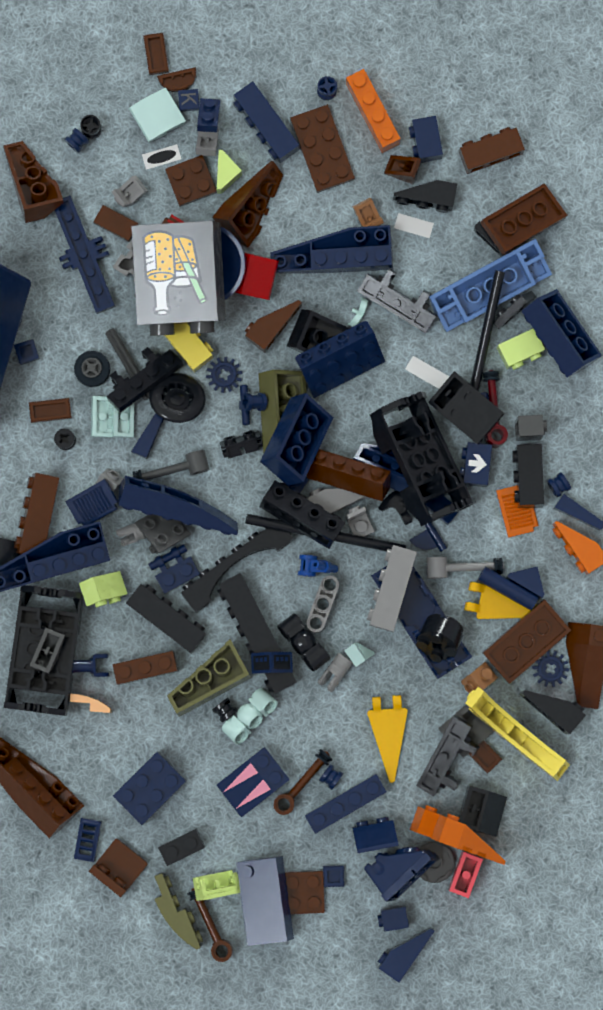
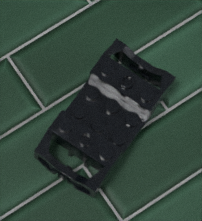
M418 392L415 395L412 394L409 397L398 399L370 414L374 439L382 455L393 452L409 486L400 491L401 497L408 511L419 521L421 526L464 510L477 503L475 498L470 496L425 400L427 398L425 392ZM409 407L413 417L388 427L384 415ZM446 495L450 496L453 503L429 515L425 507L426 503Z
M23 585L20 588L21 592L3 708L67 716L73 683L72 671L77 635L80 633L83 594L68 590ZM32 594L50 598L65 597L73 599L77 613L26 606ZM45 628L65 635L58 660L49 674L30 667ZM14 689L65 695V698L58 709L46 707L47 705L26 702L18 704Z

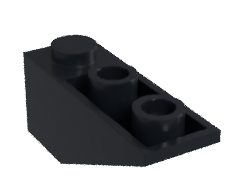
M441 180L432 181L395 192L393 200L397 201L396 203L400 205L411 203L416 204V207L420 209L432 207L436 208L438 212L448 213V211L453 209L457 183Z

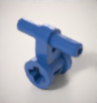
M299 555L301 565L298 576L316 577V573H336L338 571L337 565L326 560H317L318 556Z

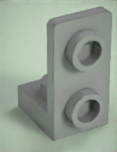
M356 506L348 510L346 520L353 535L366 537L375 532L366 514L367 510L365 507L360 508V506Z

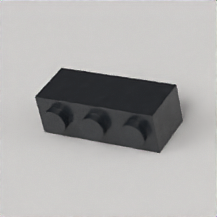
M542 444L517 445L516 451H512V462L516 463V471H513V482L517 483V491H514V503H518V508H543Z

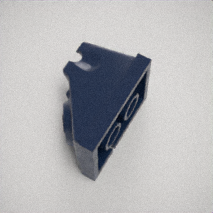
M404 847L397 849L395 854L378 853L375 856L376 863L374 862L372 865L368 863L364 870L381 892L382 898L386 902L395 901L439 857L430 850H420L419 847Z

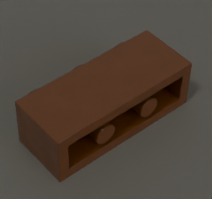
M507 127L500 130L499 134L494 136L487 134L481 137L480 141L463 143L459 149V155L466 173L470 174L523 155L525 148L517 127L513 129Z
M174 651L112 664L117 685L178 672Z

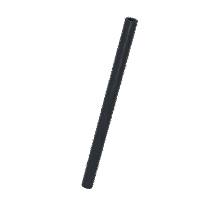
M247 514L245 524L305 535L282 520ZM340 532L335 540L336 542L381 551L392 550L393 545L406 548L404 544Z

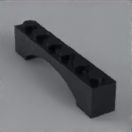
M265 528L261 533L256 531L247 538L249 542L245 545L239 544L231 550L233 554L229 557L223 556L215 562L216 566L213 569L209 570L207 568L198 575L200 578L193 583L191 580L182 587L184 591L181 594L195 613L199 612L212 602L210 597L216 584L234 564L260 551L275 549L279 552L294 540L291 534L270 528Z

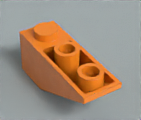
M558 521L553 523L555 527L552 529L558 539H563L566 544L564 546L569 556L573 555L577 560L575 565L581 573L585 572L587 575L603 565V550L597 542Z

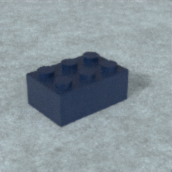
M156 752L113 797L143 825L187 780L159 752Z

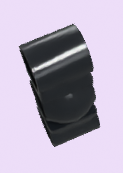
M293 613L277 625L280 633L288 642L291 641L292 647L299 655H303L302 659L313 672L330 660L327 651L320 643H317L309 630H305L306 626L296 614Z

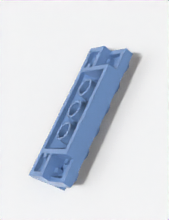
M536 239L429 296L434 313L437 315L445 332L486 312L495 270L505 272L498 305L552 275Z

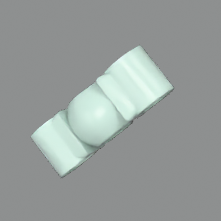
M264 688L257 689L251 698L248 699L250 703L244 704L238 709L237 718L233 715L222 726V731L237 745L243 743L248 735L252 733L249 729H254L260 725L263 715L267 717L277 707V700Z

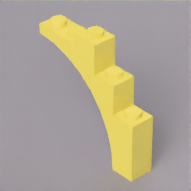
M477 687L476 690L469 693L465 704L475 716L490 726L499 736L556 781L561 778L570 766L564 758L517 722L481 688Z

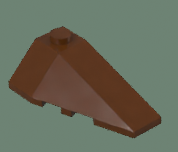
M568 622V627L571 631L566 636V648L576 701L582 707L598 709L603 685V626Z

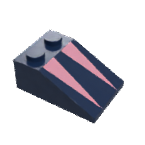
M264 747L220 781L217 787L240 817H243L290 779Z

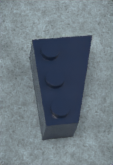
M364 443L360 445L353 458L354 460L390 470V488L400 492L409 487L392 451L382 455L378 445Z

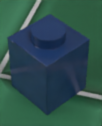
M405 905L381 909V915H377L379 927H383L384 932L409 928Z

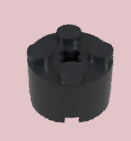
M432 614L426 618L416 646L428 655L433 662L439 663L449 657H455L462 641L464 630L462 625L454 618L447 616L446 619L440 617L441 614Z

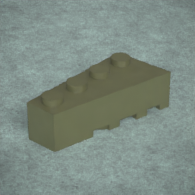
M229 639L223 647L216 651L203 665H200L191 676L179 684L167 697L176 714L180 717L251 679V676L231 639Z

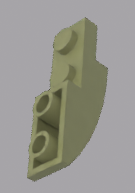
M163 872L155 875L154 877L162 894L155 898V902L164 919L181 939L196 950L200 949V943L203 942L200 931H195L193 923L196 921L192 911L188 912L186 908L178 911L177 907L180 906L176 894L172 896L170 887H173L169 875L165 876Z

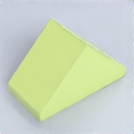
M219 150L217 194H222L242 176V170L223 150Z

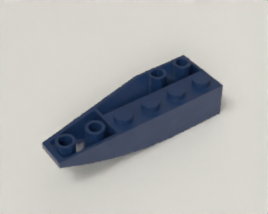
M390 225L350 227L270 252V259L279 261L276 273H339L393 270Z
M126 475L119 485V506L126 510L134 509L142 511L146 515L154 514L166 520L174 519L186 525L194 524L206 530H218L226 535L238 534V523L208 503L185 492Z
M100 521L59 532L1 565L0 592L110 561Z

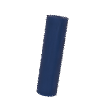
M486 566L477 581L530 611L534 608L539 596Z

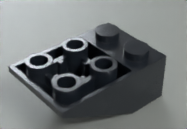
M455 371L428 402L478 445L505 414Z

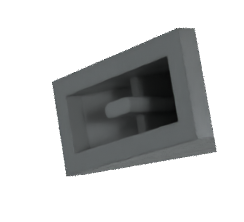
M45 628L30 667L49 674L58 660L65 635Z

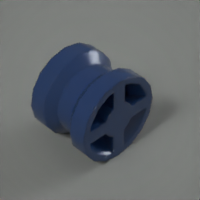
M330 76L322 77L317 84V94L322 100L329 101L333 99L337 93V82Z
M76 128L72 130V134L64 139L76 153L81 151L83 145L89 143V140Z
M561 472L557 474L556 478L547 480L549 488L557 498L561 496L562 492L571 490L569 482Z
M330 764L319 781L328 784V788L332 790L344 773L341 771L337 772L334 766Z

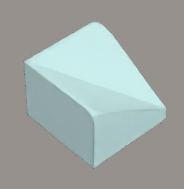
M357 642L344 650L356 667L375 654L372 650Z

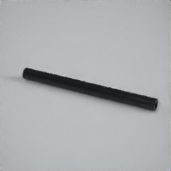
M495 270L470 382L478 391L505 272Z

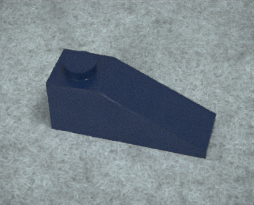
M430 927L393 947L388 953L384 951L377 961L380 963L378 968L400 983L434 933V929Z

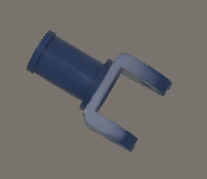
M94 654L89 660H74L72 673L90 672L92 677H109V672L96 673L95 659L108 658V654Z

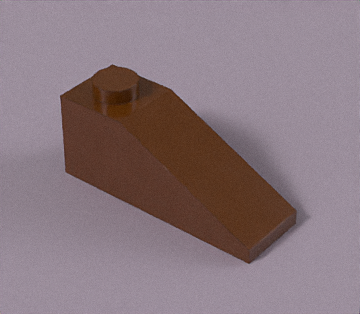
M297 300L257 319L255 323L251 322L245 330L246 339L265 353L301 308L302 302Z

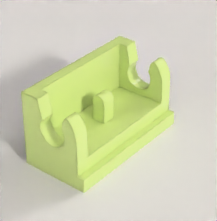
M232 870L193 878L196 901L240 893L237 872L233 873Z

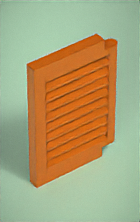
M517 485L496 490L508 538L534 532L533 527L539 526L534 508H518V503H514V491H517Z

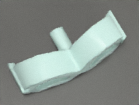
M361 297L359 311L354 308L351 312L356 315L347 325L353 327L361 322L367 309V299Z

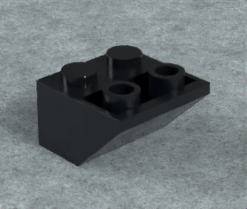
M467 785L459 814V822L466 824L471 830L496 837L507 797Z

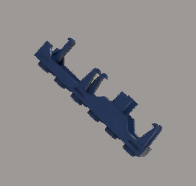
M413 566L398 619L416 646L426 618L432 614H441L440 617L446 618V616ZM381 570L371 575L379 589L382 581L379 580ZM462 641L455 657H449L439 663L433 662L428 655L417 647L436 679H439L472 658V655Z

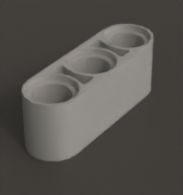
M334 576L324 577L319 586L307 619V628L312 633H319L325 627L339 588V581ZM327 580H333L336 587L334 590L328 591L325 589L324 583ZM320 599H325L328 601L329 606L325 610H320L317 607V602ZM313 618L321 620L322 625L319 629L311 628L310 621Z

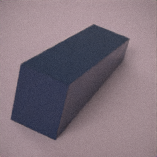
M156 413L131 451L133 454L145 459L148 458L164 420Z
M565 494L562 495L553 508L599 531L603 528L602 520Z

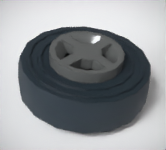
M97 351L84 352L77 358L74 365V373L78 381L88 387H97L105 383L111 371L110 363L106 356Z

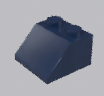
M388 817L377 818V823L368 824V820L356 822V827H352L357 853L399 846L394 821L389 820Z

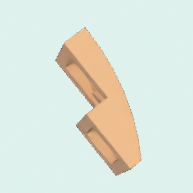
M70 694V702L90 703V712L112 713V709L108 705L97 699L80 694Z

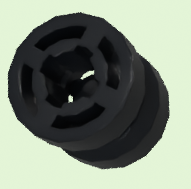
M86 115L81 119L80 127L86 138L95 139L101 134L102 127L96 116Z

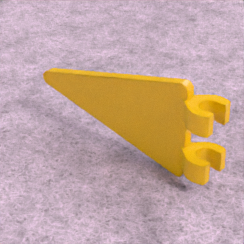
M470 582L469 591L478 592L481 595L479 604L465 602L464 610L475 612L477 619L522 618L530 611L484 584Z
M401 695L392 696L393 709H381L380 696L372 697L373 710L367 712L389 782L391 783L395 781L408 712L406 708H402Z

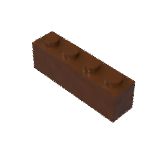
M321 449L318 450L307 474L308 479L379 501H383L390 489V470Z
M33 473L32 477L29 476L27 481L29 494L28 497H24L22 506L25 509L24 517H20L18 528L21 529L20 537L16 536L14 548L17 549L16 553L22 554L47 540L59 483L58 477L40 473Z

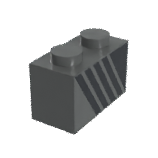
M543 415L518 416L515 420L516 441L541 440L545 432H547V421L543 420Z

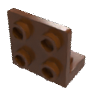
M116 838L88 872L119 897H122L148 863Z

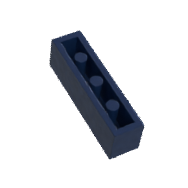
M253 81L233 95L234 107L239 113L241 111L246 116L244 120L250 128L254 127L258 132L256 134L261 144L266 143L269 147L268 153L273 160L277 159L279 163H282L300 150L299 143Z
M374 774L309 812L305 817L316 834L387 791L377 774Z

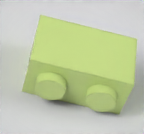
M534 329L497 346L506 369L512 368L513 370L524 366V361L530 359L533 362L541 358L542 353L545 351Z
M120 571L95 576L79 583L86 606L95 605L98 608L107 605L108 601L109 604H114L121 601L120 597L128 594Z

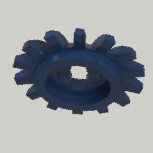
M224 357V362L217 358V364L213 361L210 363L213 369L207 368L206 370L211 372V375H206V379L212 378V381L208 384L210 386L215 383V391L221 387V393H224V389L227 387L228 391L231 392L230 386L233 385L237 388L238 385L235 381L241 382L242 380L237 377V375L242 374V371L236 370L240 365L239 363L235 366L232 365L235 361L234 359L229 363L227 362V357ZM222 369L225 372H230V375L227 376L228 379L225 381L223 378L218 377Z
M548 650L545 657L541 656V660L536 661L538 666H532V669L538 671L533 676L539 675L541 678L537 682L540 683L544 680L545 687L548 686V682H551L552 687H555V681L561 685L560 678H567L563 672H569V668H564V665L568 664V662L561 661L564 657L562 654L556 657L557 651H554L553 656H551ZM549 663L556 666L553 675L545 672L547 669L546 664Z

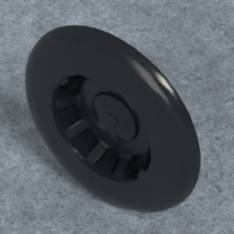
M173 373L150 390L149 401L154 412L161 418L170 422L183 423L191 421L200 415L205 407L206 396L202 386L194 378L181 373Z

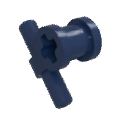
M241 385L239 410L242 412V425L248 426L250 425V410L265 411L267 397L265 393L251 395L248 393V386Z

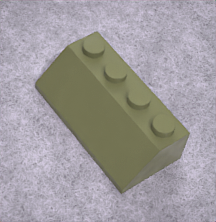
M270 370L258 373L260 393H265L267 397L266 410L261 411L263 454L290 398L306 393V381L301 371Z

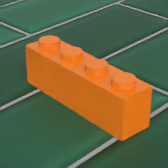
M362 69L346 77V86L381 153L400 145L401 138L365 70Z

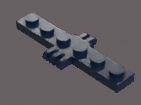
M71 196L64 197L63 203L55 209V213L70 249H67L65 251L66 254L59 257L60 262L69 261L62 265L63 269L70 267L72 270L79 269L95 312L99 314L115 307L97 263L98 260L108 257L109 252L100 253V251L107 248L105 244L97 246L98 243L104 241L102 236L90 241L88 240Z

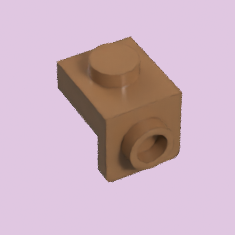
M371 198L352 206L361 227L380 226L384 223Z
M484 662L465 677L461 683L464 685L465 690L470 693L476 690L477 687L484 690L498 677L488 664Z

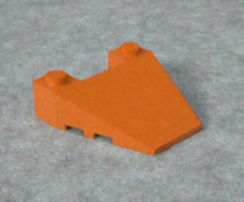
M428 805L425 806V809L417 807L410 830L430 837L440 843L505 865L506 861L466 824L459 822L460 817L449 813L445 817L437 813L438 809Z

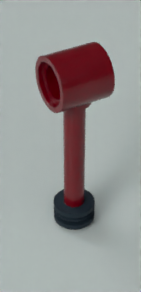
M489 370L483 373V381L488 382L489 400L498 407L496 381L500 380L499 371ZM498 421L485 436V441L487 444L492 445V448H498L507 440L508 432L504 426L499 425ZM492 432H498L501 435V440H494L491 435Z

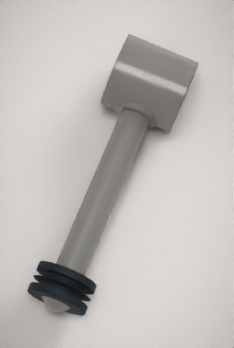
M447 557L426 558L427 579L448 578V572L482 571L485 566L496 573L498 572V574L499 572L503 574L504 569L502 558L499 560L494 558L493 562L447 563Z

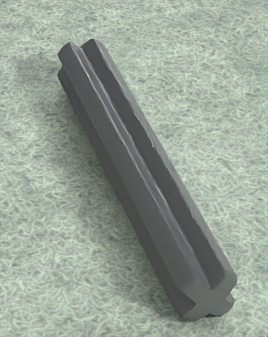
M114 328L108 330L105 334L132 378L140 371ZM150 391L142 396L144 400L149 399Z

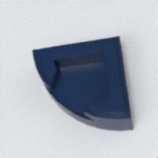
M428 530L409 540L412 545L422 550L437 548Z

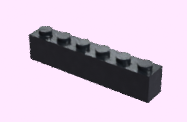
M241 573L219 584L220 589L217 591L222 601H228L230 607L227 610L232 619L236 617L239 623L236 628L240 636H246L249 643L245 645L250 655L251 653L281 652ZM265 673L267 680L264 682L269 692L274 691L275 694L297 683L292 673Z

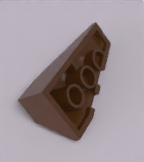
M23 141L3 145L25 223L45 219L63 203L58 183L52 180L47 170L39 164L34 154Z
M270 161L229 197L212 217L214 221L221 223V227L229 230L245 247H249L260 233L262 226L259 224L262 216L268 214L267 204L270 198L275 197L283 174L274 161Z

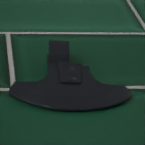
M397 490L390 493L378 507L382 512L389 508L396 509L405 526L413 522L401 494Z

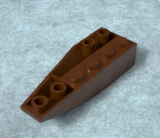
M0 737V784L19 808L50 839L84 805L55 775Z

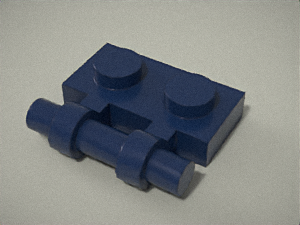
M184 544L177 548L176 546L171 548L170 552L161 557L159 555L154 558V561L148 563L151 570L159 567L162 571L155 575L164 594L200 574L191 556L185 560L182 559L181 554L187 552ZM175 558L178 563L167 569L165 563Z

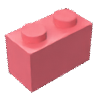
M462 851L448 890L469 898L483 859Z

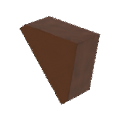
M391 155L384 174L413 184L421 159Z

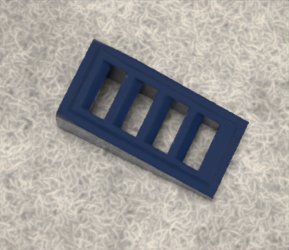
M81 818L74 859L95 861L102 821ZM87 825L96 827V829L92 831L84 829V827ZM83 833L94 835V839L83 837ZM81 842L93 843V846H83ZM80 849L92 851L91 855L80 854Z

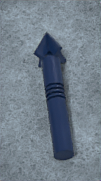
M426 524L425 527L439 551L442 552L447 549L433 524Z

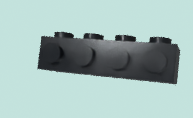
M276 480L263 497L259 506L328 549L331 548L345 524L339 516L327 512L321 505L312 503L303 494L294 492L286 484L279 483Z

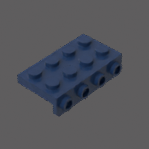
M363 321L295 357L313 398L385 362L375 333L367 321Z

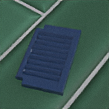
M106 479L65 501L77 523H82L83 525L94 523L118 509L115 504L118 500Z

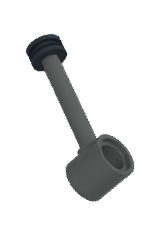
M199 450L186 454L185 462L142 473L141 470L136 471V473L133 471L132 473L134 478L150 480L189 469L190 475L200 474L210 469L205 450Z

